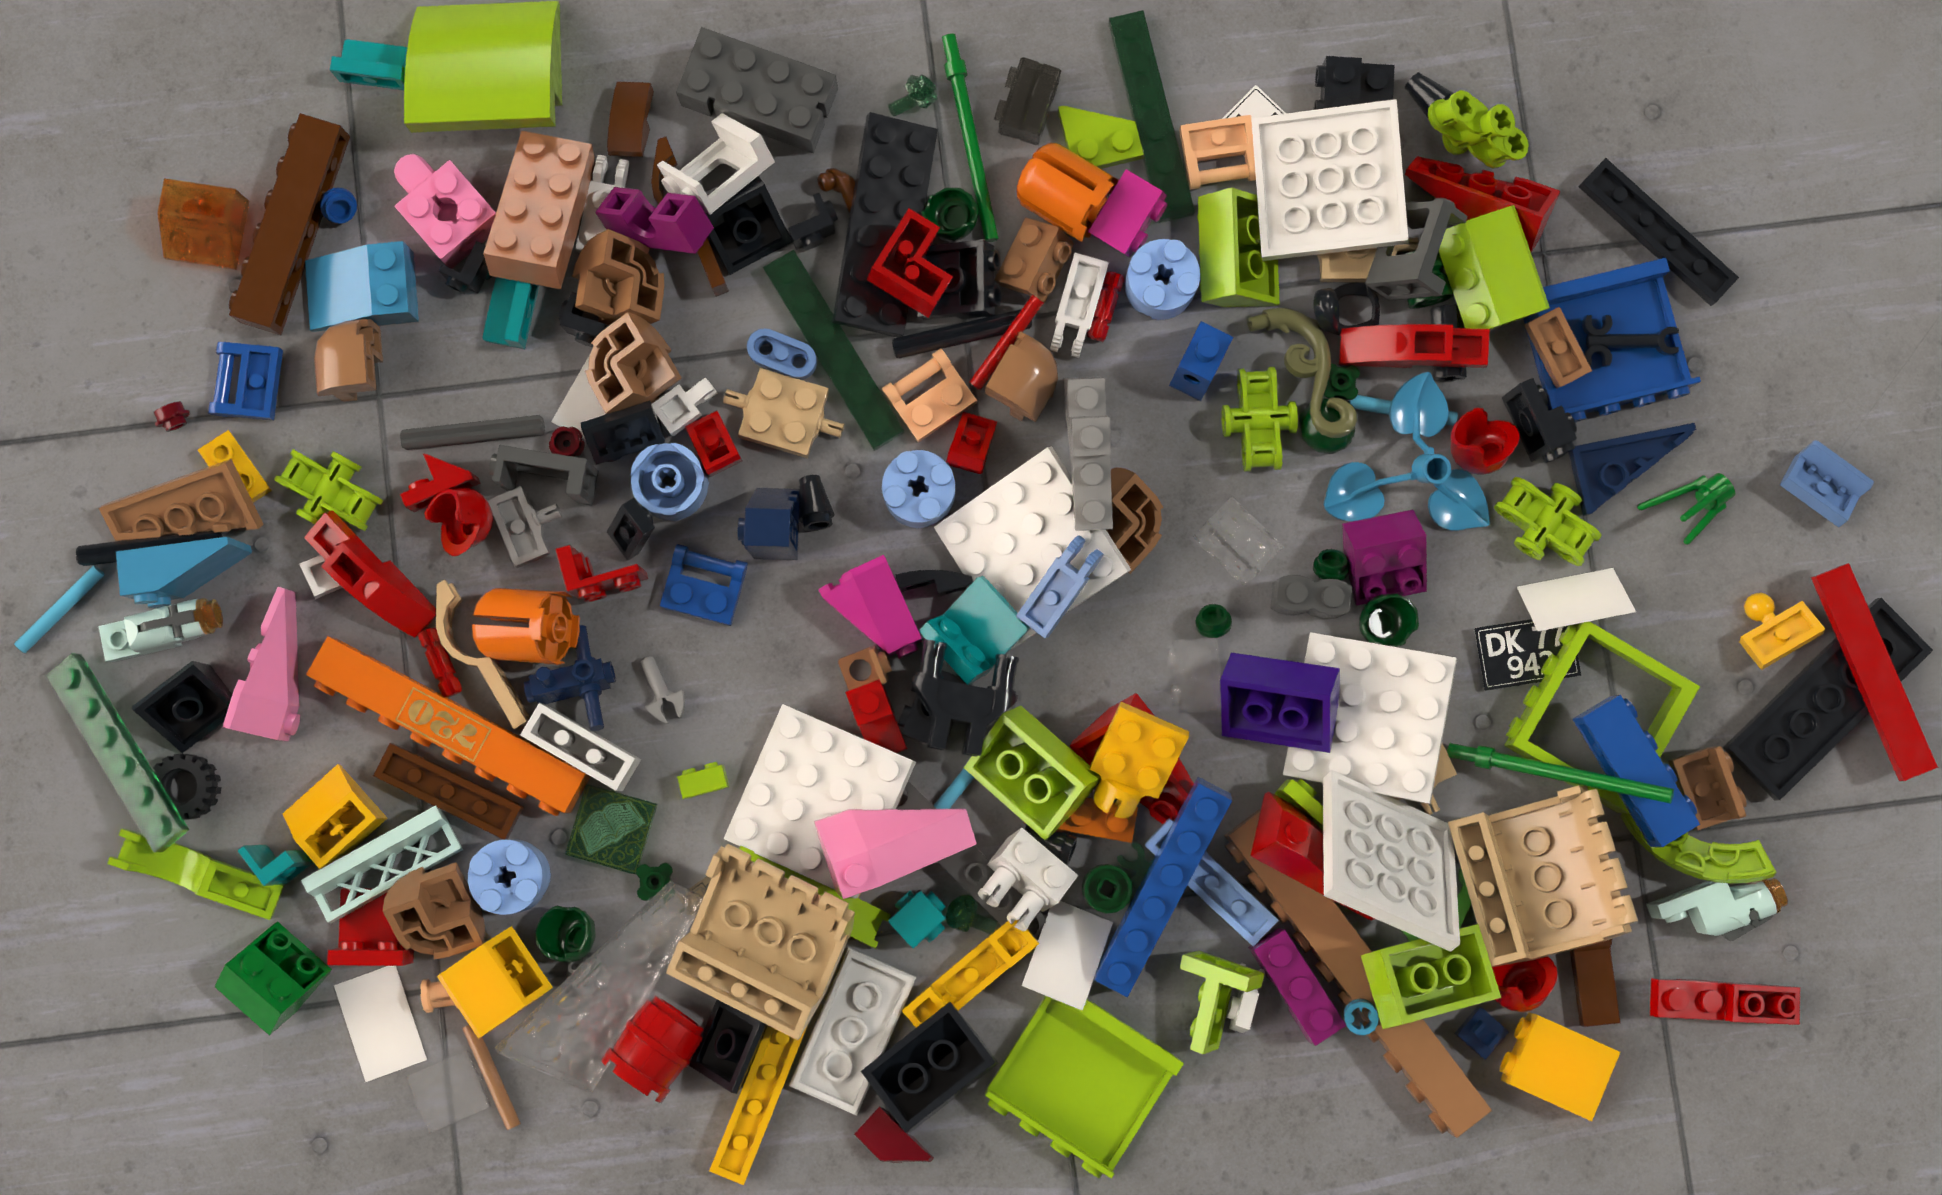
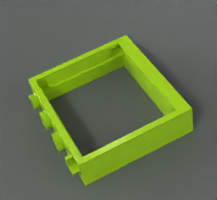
M1590 621L1569 625L1566 631L1560 635L1559 642L1563 643V646L1557 656L1551 654L1541 669V673L1545 675L1542 682H1540L1538 687L1533 685L1526 694L1523 701L1526 708L1521 717L1518 718L1516 716L1509 724L1510 728L1506 734L1509 738L1504 746L1527 759L1571 767L1528 740L1585 640L1589 638L1672 687L1648 729V732L1652 735L1658 746V749L1655 751L1660 758L1700 686ZM1566 782L1567 784L1571 785L1572 787H1575V786H1578V785H1579V784H1574V783ZM1587 786L1588 790L1597 789L1601 804L1616 813H1629L1617 792Z

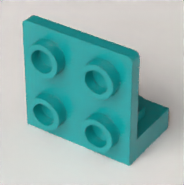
M979 576L944 614L927 621L919 632L926 640L936 641L935 647L939 642L947 644L944 660L968 685L987 675L995 666L996 654L1006 655L1029 631L1030 627L1016 617L1018 612L984 576Z

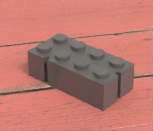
M701 27L676 94L682 107L710 117L715 110L716 116L723 113L763 136L814 153L825 125L823 117H828L838 91L836 75ZM710 99L714 100L713 107H712V104H711Z

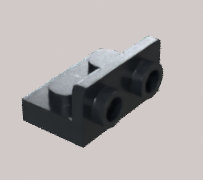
M650 400L581 422V430L596 465L604 462H614L625 455L643 451L651 445L665 443L661 422L657 419Z

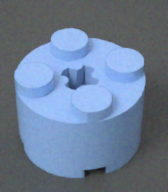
M1158 239L1146 243L1135 252L1126 273L1125 293L1128 301L1135 310L1153 319L1165 320L1178 316L1189 306L1198 289L1200 282L1198 261L1194 254L1180 240ZM1157 275H1162L1163 278L1167 277L1169 279L1167 285H1164L1162 280L1155 281Z
M678 443L651 445L644 449L633 462L631 467L633 495L650 514L657 518L670 521L684 519L696 512L706 498L709 486L706 471L695 454ZM666 476L671 479L674 477L676 484L672 488L666 486L662 481Z
M924 450L902 452L888 465L882 480V493L887 509L898 522L912 528H924L941 521L950 512L955 499V480L952 469L940 456ZM919 482H922L928 492H921L919 497L913 496L911 485L917 486Z
M519 839L498 840L487 844L472 857L468 870V886L474 900L483 910L499 915L523 912L537 905L545 894L551 878L550 866L545 855L532 844ZM507 870L515 871L516 878L512 879L511 883L504 882L503 875L507 873Z

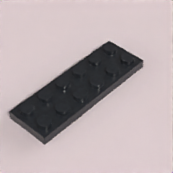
M872 112L866 116L832 323L893 337L904 336L909 306L872 284L867 278L872 266L908 208L921 216L922 211L925 210L938 129Z
M1882 597L1877 598L1868 608L1902 682L1933 649ZM1837 637L1723 747L1774 801L1781 800L1869 714Z

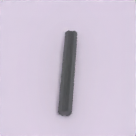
M532 415L404 429L400 433L402 448L413 450L542 436L545 433V424L543 417Z

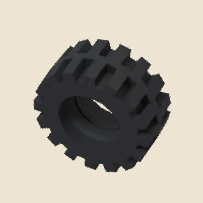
M174 754V756L163 758L162 763H156L153 767L155 770L154 774L148 775L147 780L151 781V784L146 786V793H151V798L148 800L150 805L157 807L155 811L159 814H164L166 818L176 820L200 818V815L210 812V807L218 802L216 795L221 794L222 787H218V782L221 781L220 775L215 774L214 771L217 769L213 764H209L207 759L192 754ZM188 771L196 778L197 791L190 801L182 803L173 797L171 784L178 773Z

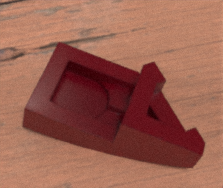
M880 1106L854 1133L882 1162H931L934 1159L914 1136L905 1133L899 1123Z

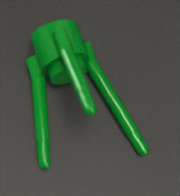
M1716 473L1709 479L1702 475L1692 483L1640 503L1638 509L1641 511L1697 489L1695 497L1698 503L1681 515L1680 520L1686 522L1703 508L1709 511L1684 539V543L1688 545L1718 513L1727 507L1726 502L1735 496V489L1730 480L1723 474Z

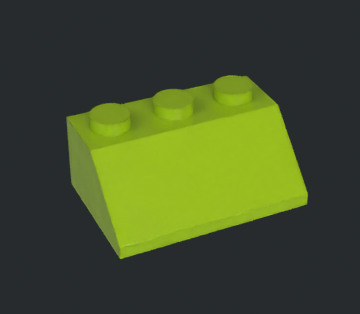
M1231 187L1198 196L1197 219L1199 223L1198 252L1200 257L1201 302L1220 307H1266L1280 305L1278 259L1267 261L1262 259L1257 195Z
M1514 205L1467 220L1466 223H1460L1445 230L1439 254L1465 328L1492 330L1550 308Z
M1022 706L1004 712L984 738L981 756H972L964 766L968 773L1044 840H1047L1083 804L1101 779L1098 773L1090 770L1088 763Z

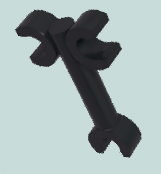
M1586 315L1582 320L1583 331L1587 334L1586 346L1588 348L1583 354L1589 366L1592 363L1591 357L1593 353L1601 355L1602 367L1610 366L1612 354L1608 348H1656L1663 355H1672L1679 352V347H1668L1664 342L1666 335L1679 333V329L1676 327H1667L1660 330L1657 334H1606L1612 327L1611 315L1602 317L1601 329H1595L1592 326V315Z

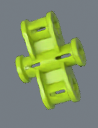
M1460 90L1453 93L1448 100L1439 99L1434 101L1428 108V119L1431 126L1442 133L1443 144L1446 150L1453 155L1463 154L1469 149L1474 157L1486 164L1487 167L1494 169L1503 166L1507 160H1520L1528 152V140L1525 134L1515 127L1514 115L1506 105L1497 104L1488 111L1487 107L1469 92Z
M1268 367L1267 371L1246 372L1244 368L1238 369L1237 393L1239 408H1230L1229 405H1222L1221 423L1223 436L1230 437L1231 433H1241L1242 465L1245 472L1251 471L1255 467H1273L1274 470H1281L1282 444L1280 430H1289L1290 433H1297L1298 412L1296 402L1289 401L1287 405L1278 406L1277 373L1275 367Z
M292 449L290 452L292 458L283 473L276 475L274 480L299 495L308 498L303 509H298L296 514L316 524L325 512L333 510L341 519L366 531L368 528L366 522L375 507L381 505L384 500L349 482L354 473L360 472L362 467L332 451L330 455L332 460L326 469L321 464Z
M1514 477L1511 481L1512 487L1502 502H1497L1494 505V509L1499 515L1525 531L1522 537L1515 539L1514 545L1524 554L1536 560H1541L1544 557L1543 550L1547 546L1567 562L1576 566H1582L1585 561L1583 556L1592 543L1599 541L1602 535L1594 526L1570 512L1573 506H1578L1581 503V497L1572 489L1559 483L1552 485V493L1550 496H1547L1527 480Z

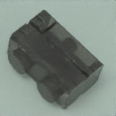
M1025 57L1020 58L1017 68L1011 66L1005 83V87L1010 88L1007 101L1000 99L994 120L999 121L998 133L1033 145H1039L1060 82L1062 70L1047 64H1040L1038 61Z

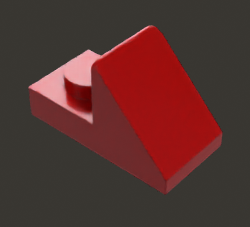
M718 411L685 426L710 477L743 461Z
M963 412L946 462L952 467L982 474L998 421Z
M424 453V458L434 480L429 481L428 478L415 481L408 486L409 490L401 493L400 496L407 509L417 512L428 507L433 497L443 490L472 488L481 483L479 478L472 472Z

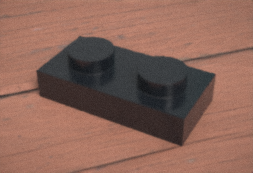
M632 498L621 505L607 533L628 561L640 553L655 526L649 511L645 507L640 506L635 498Z

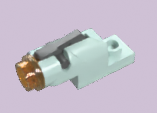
M200 598L124 617L122 621L98 626L105 662L120 661L182 646V642L215 632V629L221 628L223 626V615L215 599L207 600L206 598Z
M1773 878L1729 887L1728 883L1705 881L1647 903L1646 906L1651 918L1665 919L1666 923L1675 922L1687 917L1686 911H1688L1697 933L1714 936L1721 935L1729 941H1734L1772 919V915L1781 912V908L1787 906L1788 900L1780 882Z

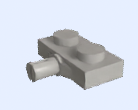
M521 486L487 500L514 567H522L551 554L543 536V524L562 518L557 503L536 511L530 505L525 490Z

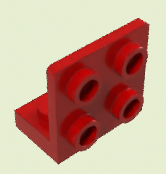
M571 545L555 549L567 592L578 599L584 598L585 602L603 599L606 597V591L619 588L620 592L638 589L641 587L640 581L648 579L647 572L638 564L594 576L588 556L584 557L582 552L577 551Z
M341 889L340 907L346 904L350 890ZM357 892L355 899L363 895V893ZM387 893L339 919L338 948L328 950L327 965L404 966L414 963V950L409 948L406 951L400 944L383 913L384 899Z

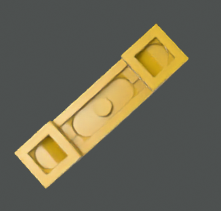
M1017 920L1012 924L1006 921L902 1009V1012L917 1028L949 1002L957 1010H960L1008 968H1011L1034 949L1039 942L1028 929L1021 931L1015 928Z

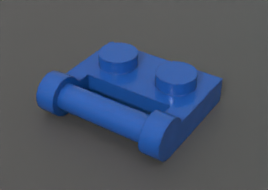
M217 342L216 354L219 355L214 400L209 402L208 414L221 417H242L274 421L283 350L272 346ZM241 357L235 404L229 403L234 358Z
M677 544L673 553L672 564L660 607L731 626L748 563L736 560L735 563L688 551L687 546ZM689 565L730 576V585L726 587L682 575L684 566Z

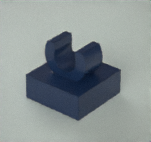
M1477 1006L1454 1034L1482 1059L1486 1060L1509 1031L1482 1007Z

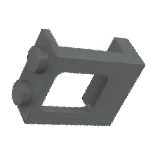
M1435 198L1434 201L1408 202L1406 204L1407 226L1411 229L1424 228L1418 248L1412 254L1391 256L1394 246L1378 247L1365 283L1388 300L1442 295L1446 282L1433 274L1432 269L1447 225L1466 223L1468 217L1458 210L1452 201L1445 198Z
M499 445L498 453L493 454L491 457L489 474L493 476L492 481L507 492L516 488L518 472L568 480L565 493L578 504L593 505L599 470L587 459Z

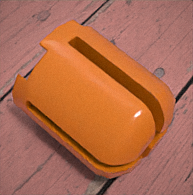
M1050 142L1038 148L1033 154L1032 159L1023 168L1017 185V199L1026 209L1083 242L1084 236L1089 239L1092 235L1088 231L1108 200V194L1112 193L1119 179L1061 144Z
M495 588L486 592L477 602L473 616L491 618L494 621L529 624V628L472 624V636L478 651L486 657L495 660L552 665L565 663L560 660L565 657L569 648H576L580 633L579 615H573L571 605L567 599L572 598V596L565 591Z

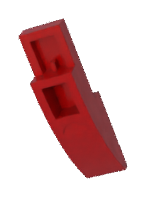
M1442 324L1376 325L1341 329L1339 365L1412 368L1413 365L1487 368L1490 329L1453 328V325Z
M333 510L325 512L304 537L326 560L321 567L349 594L394 627L416 638L436 617V608L391 560L382 562Z
M1651 978L1650 1016L1800 1025V987Z

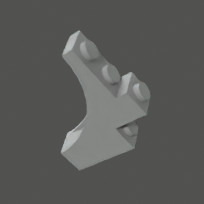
M1099 376L1063 378L1064 415L1068 431L1072 474L1075 531L1113 529L1110 465L1111 435L1110 417L1106 415L1105 378Z

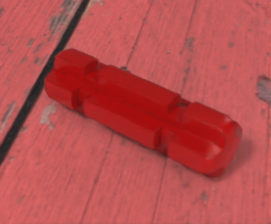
M1108 271L1105 275L1102 286L1104 289H1101L1093 317L1094 321H1092L1091 328L1087 332V337L1101 342L1106 339L1109 329L1107 324L1111 323L1119 297L1117 292L1121 291L1124 276L1119 273Z
M432 627L423 630L418 634V638L422 648L427 649L425 655L435 679L440 681L438 687L442 696L452 697L462 691V686L458 677L456 678L453 675L455 669L447 650L440 643L436 628Z

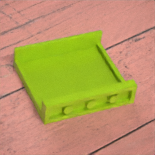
M1045 996L986 1088L985 1096L990 1099L987 1104L1001 1115L1006 1116L1008 1112H1011L1020 1118L1021 1121L1018 1125L1028 1133L1038 1137L1041 1132L1053 1141L1050 1146L1060 1154L1069 1158L1071 1153L1082 1159L1084 1162L1081 1166L1095 1177L1100 1179L1102 1174H1105L1112 1179L1115 1166L1173 1075L1177 1076L1184 1063L1181 1059L1089 999H1086L1082 1011Z

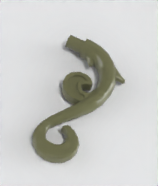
M1287 308L1263 310L1261 315L1248 318L1247 325L1251 332L1266 328L1268 331L1280 329L1287 334L1290 332L1289 330H1292L1308 341L1313 349L1314 359H1305V356L1309 354L1310 347L1304 344H1295L1286 351L1284 365L1295 377L1309 378L1315 376L1310 402V414L1315 429L1322 435L1330 438H1341L1348 435L1355 428L1357 422V412L1350 403L1340 398H1330L1328 400L1327 407L1334 408L1340 414V420L1336 422L1325 420L1320 412L1331 371V353L1328 342L1319 328L1318 321Z

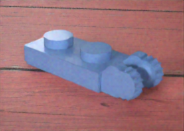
M1080 535L1076 536L1063 554L1054 560L1016 616L1044 639L1048 638L1090 579L1088 576L1094 571L1104 556L1101 551L1096 549L1088 555L1080 570L1071 565L1070 562L1081 551L1085 543V539Z

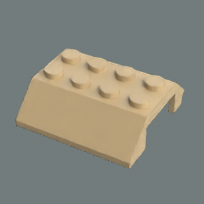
M1578 785L1557 791L1558 796L1489 816L1482 812L1448 822L1477 924H1479L1492 967L1530 961L1604 942L1632 932L1630 924L1637 922L1638 919L1631 896H1621L1620 890L1628 887L1619 858L1609 859L1608 854L1615 852L1616 849L1608 823H1598L1597 820L1598 817L1605 815L1597 789L1588 790L1587 786Z
M727 844L725 848L721 846L718 852L713 855L706 872V876L710 877L711 881L692 928L686 936L679 940L666 974L799 1040L828 989L853 930L855 912L848 909L849 903L827 892H824L821 896L818 894L817 887L793 875L789 879L785 878V871L760 859L753 862L751 861L750 854L730 844Z

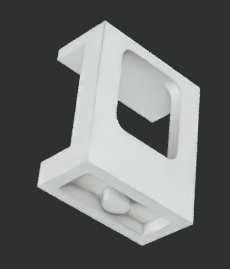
M723 113L711 121L720 138L680 171L664 161L657 164L664 176L661 182L668 193L695 196L704 212L709 215L775 162L761 134ZM720 164H727L738 170L708 196L701 183L698 182Z

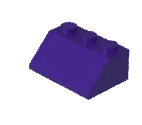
M1231 652L1220 678L1222 736L1330 753L1340 697V668Z

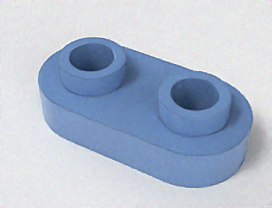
M759 329L753 332L747 341V351L751 360L755 364L774 372L803 380L810 377L817 367V358L811 346L774 330ZM764 344H770L773 349L771 353L763 355L760 353V347ZM797 357H803L806 360L805 365L801 368L793 366V360Z

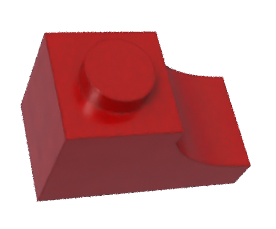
M880 679L845 692L856 723L865 740L895 753L908 749L884 684H881Z

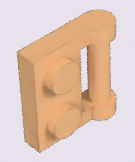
M1251 115L1180 125L1179 132L1189 190L1200 189L1201 185L1245 178L1248 181H1256ZM1240 155L1245 156V164L1202 171H1199L1198 162Z
M941 348L932 354V359L894 385L890 382L881 388L918 443L977 403V399ZM939 370L943 372L946 379L906 405L901 396Z

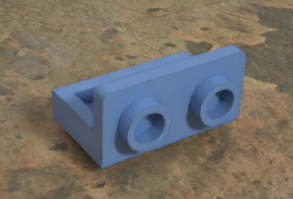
M1815 440L1793 458L1780 486L1834 525L1840 527L1848 521L1858 499L1872 488L1874 481L1822 443Z

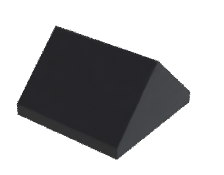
M191 661L133 705L132 709L183 754L225 721L232 693L210 664Z
M717 999L701 1035L703 1038L694 1052L689 1066L729 1092L737 1094L745 1082L767 1024Z

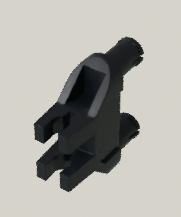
M924 640L920 670L915 672V675H912L911 683L932 718L927 748L945 749L950 722L967 725L962 754L974 757L981 756L986 726L1017 702L1018 695H1016L1013 687L1019 658L1014 656L1008 658V655L996 654L992 686L987 688L944 680L941 673L947 644L939 642L935 647L936 641Z

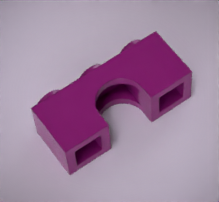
M614 187L595 212L606 230H612L637 240L648 248L695 254L714 228L698 200L692 195L667 193L655 208L647 201L641 190Z
M1277 928L1260 939L1254 947L1252 945L1248 947L1261 969L1265 971L1267 978L1271 980L1289 1007L1288 1011L1308 1042L1316 1046L1346 1026L1284 929Z

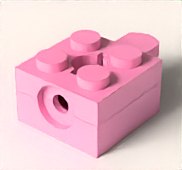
M410 154L400 158L396 163L394 173L397 181L406 190L408 195L394 207L441 261L452 269L471 253L476 241L483 243L488 239L496 212L450 160L437 171H434L418 155Z

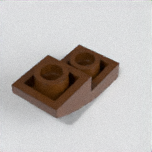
M616 82L608 127L607 152L609 156L643 157L650 132L647 117L654 94L651 83Z

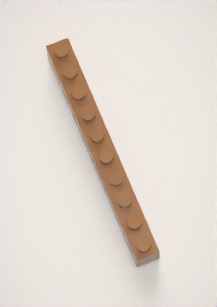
M1258 809L1224 835L1229 841L1225 845L1226 850L1238 864L1244 861L1251 871L1247 877L1258 892L1262 893L1266 890L1274 901L1269 905L1282 923L1287 920L1296 930L1292 937L1305 953L1309 950L1312 951L1319 961L1315 964V967L1328 983L1334 980L1342 991L1337 996L1346 1007L1352 1000L1361 998L1370 1001L1375 1006L1361 955L1372 951L1335 902L1250 856L1261 809ZM1363 1007L1361 1012L1359 1008H1356L1355 1010L1364 1020L1363 1026L1367 1025L1370 1022L1367 1016L1370 1010ZM1379 1019L1375 1030L1367 1034L1373 1043L1379 1040L1387 1052L1383 1054V1057L1396 1073L1402 1070L1410 1081L1405 1085L1419 1104L1422 1101L1426 1102L1432 1110L1428 1117L1442 1134L1448 1131V1133L1458 1138L1492 1111L1423 1019L1382 1029Z

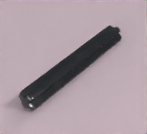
M1021 309L894 338L892 340L894 354L896 358H904L940 348L943 349L1003 335ZM1032 320L1028 324L1026 329H1030L1032 327Z
M203 531L196 532L193 535L179 536V534H171L157 538L82 545L76 548V560L79 565L83 566L117 562L116 551L221 538L223 535L222 532Z

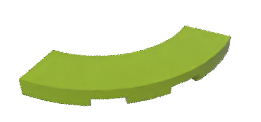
M1621 813L1620 817L1628 830L1648 852L1666 865L1684 874L1702 880L1733 884L1761 881L1772 878L1777 873L1759 840L1741 844L1717 842L1711 844L1688 835L1687 832L1664 847H1650L1630 813Z

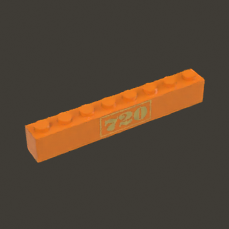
M327 636L306 673L307 676L316 680L314 687L331 696H334L336 691L348 697L346 704L363 713L370 709L380 714L377 721L394 730H398L399 726L410 730L412 733L409 738L428 748L431 743L438 745L444 749L441 754L442 756L460 765L466 760L476 766L474 773L491 782H494L496 777L507 782V791L523 799H526L528 794L540 800L538 807L554 816H558L560 811L563 813L572 812L591 777L545 749L461 704L443 697L442 694L337 638Z

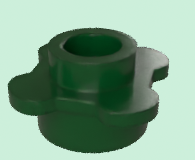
M1331 364L1324 396L1329 399H1355L1358 395L1356 379L1360 375L1359 369L1354 365L1343 368L1337 367L1336 364ZM1339 379L1344 380L1343 385L1338 384Z
M662 863L658 867H650L647 864L640 865L636 870V875L640 878V888L637 890L638 897L643 901H647L651 897H661L664 900L671 898L674 893V889L671 887L672 867L668 863ZM652 879H658V884L653 885Z

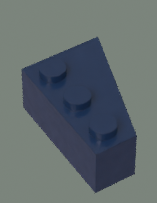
M756 488L745 507V518L738 519V540H741L742 545L745 546V549L748 550L754 559L798 560L799 489Z

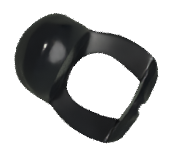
M1351 282L1335 289L1324 288L1316 291L1313 300L1314 314L1324 331L1341 336V329L1379 325V298L1376 291L1367 286L1365 282ZM1347 295L1369 297L1372 303L1371 320L1357 325L1341 324L1339 322V299Z

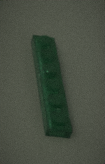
M1144 10L1111 17L1108 24L1131 115L1136 123L1148 181L1167 195L1164 200L1167 203V207L1160 217L1159 223L1192 216L1195 213Z
M794 249L764 266L763 269L806 341L814 350L817 359L873 451L904 434V429L839 324L832 323V311Z
M71 653L46 676L153 852H164L190 829L82 654Z

